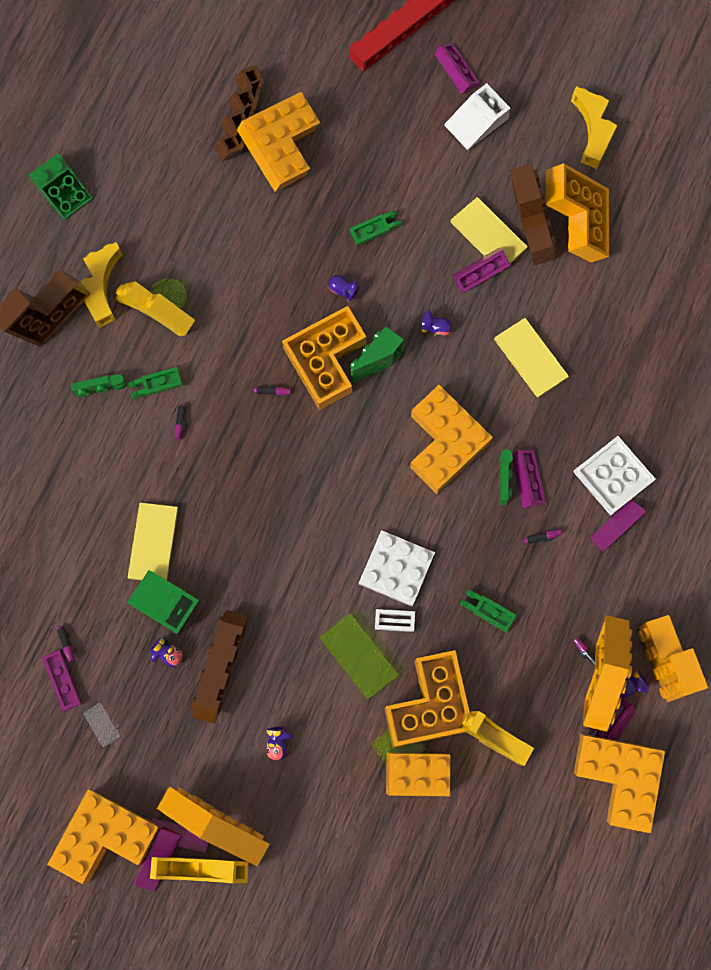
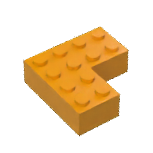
M302 92L241 121L237 131L275 192L305 177L310 170L294 142L314 132L320 121Z
M564 163L546 170V205L569 217V252L591 263L608 258L609 189Z
M348 306L282 341L283 349L319 411L352 393V385L337 360L366 345V335Z
M438 385L412 409L411 417L434 441L411 462L410 468L438 494L491 444L493 437Z
M605 616L596 644L595 670L584 701L583 726L607 732L609 725L614 723L616 714L614 711L619 709L621 697L619 696L621 693L624 694L626 689L625 679L630 678L632 666H629L632 659V653H630L632 629H629V620Z
M669 615L646 622L639 627V638L641 642L645 643L647 648L645 650L646 657L653 664L652 672L654 678L659 680L661 686L659 691L662 698L666 699V702L708 688L694 649L682 650Z
M455 650L416 658L414 662L423 699L394 704L384 708L393 748L465 733L462 730L464 726L462 720L467 713L470 714Z
M581 733L574 774L578 777L613 783L607 815L609 825L651 833L665 751L659 748Z
M169 787L157 807L158 810L200 839L257 867L270 845L263 840L264 835L255 830L252 832L253 828L244 823L238 825V820L231 816H225L223 812L215 809L196 795L189 794V792L180 787L177 790Z
M88 789L47 865L81 884H89L107 849L137 865H143L162 827L104 795Z

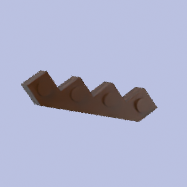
M256 65L241 70L235 78L240 91L234 92L228 100L233 113L226 115L221 122L226 135L220 137L214 145L222 162L237 156L244 147V141L237 129L241 121L253 116L264 83Z
M226 610L223 617L219 616L215 640L208 649V662L205 670H202L199 681H201L197 696L193 697L190 708L193 709L192 718L215 724L221 712L223 696L230 682L231 671L238 657L240 642L245 634L249 616Z

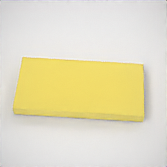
M478 197L451 219V223L484 256L497 248H501L511 264L528 248Z
M526 318L494 338L537 398L568 379V374Z
M139 503L128 579L142 581L148 570L165 580L168 579L178 507Z

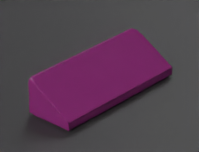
M453 43L443 44L438 47L435 56L461 94L480 85L479 80Z
M497 248L454 273L452 277L461 292L464 293L511 265L504 251L501 248Z
M534 449L518 450L512 453V462L523 508L545 505L546 500Z
M630 500L596 531L590 539L604 552L646 511Z
M621 699L619 709L614 711L616 714L613 725H609L607 732L595 729L592 735L618 740L635 714L636 708Z
M164 826L160 829L134 885L154 892L160 879H150L152 857H171L181 837L180 834Z

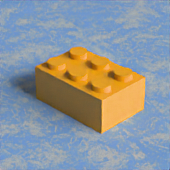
M387 752L386 794L394 796H450V754Z

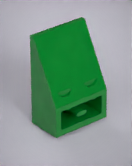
M59 153L28 175L29 179L63 220L92 199L91 195Z
M386 326L382 331L379 330L375 334L372 344L365 346L362 351L363 355L359 360L356 358L350 366L351 382L354 383L391 367L403 352L404 339Z
M148 570L127 603L178 634L199 600Z

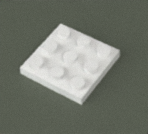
M619 436L573 471L610 516L656 480Z
M381 530L359 585L413 607L435 552Z

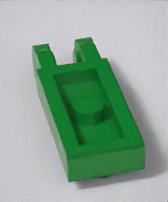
M394 210L384 215L381 214L351 227L349 232L357 247L400 228L403 225L401 220L387 224L388 221L398 215L397 212Z
M178 367L142 376L140 379L130 381L128 386L129 388H136L144 385V389L131 394L133 399H139L146 395L150 396L181 387L183 383Z
M120 374L103 376L72 383L71 389L75 397H86L89 393H104L110 388L116 391L125 387L126 381Z
M508 449L503 450L500 455L499 505H506L508 499L512 497V488H508V482L512 480V469H509V466L513 460V454Z
M468 590L466 594L470 598L479 601L478 605L475 607L464 600L461 601L460 605L507 633L517 615L485 596H480Z

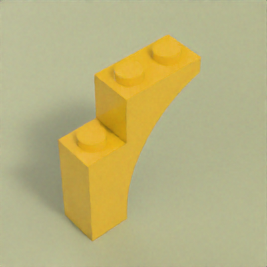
M576 86L571 102L582 113L588 130V143L581 163L598 169L617 125L610 120L602 119L609 100L601 95L593 94L585 88Z
M117 242L107 244L103 249L91 252L87 257L83 258L93 276L80 281L91 293L84 301L99 328L115 321L107 300V282L112 268L123 256Z
M136 281L124 285L121 284L116 290V301L145 313L178 336H185L195 321L160 293L153 295Z
M471 711L462 720L464 725L462 727L463 731L479 739V742L518 765L525 766L534 749L533 747L496 725L480 711Z
M152 857L150 879L247 883L249 862L222 859Z

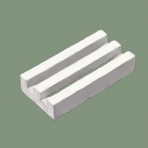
M376 609L375 630L414 632L415 611ZM380 615L411 616V620H409V619L379 618V616H380ZM379 622L410 624V627L379 625Z

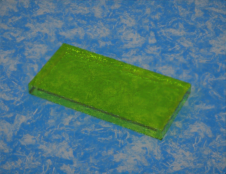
M348 614L319 637L367 700L399 676L351 614Z

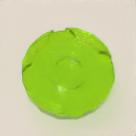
M161 279L151 288L153 295L160 293L180 309L184 307L187 301L184 285L176 279Z

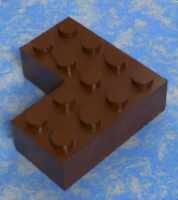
M532 163L511 169L509 171L515 201L533 265L555 260L554 253L557 252L554 235H552L550 220L547 217L545 196L542 186H540L537 169L533 170Z
M59 270L52 275L50 281L45 286L39 289L35 297L17 288L9 292L7 298L0 304V328L8 334L41 347L91 293L77 278Z

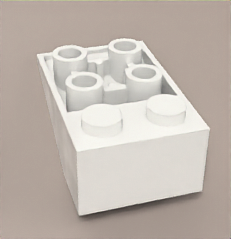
M486 83L469 97L444 126L469 150L508 120L510 107Z

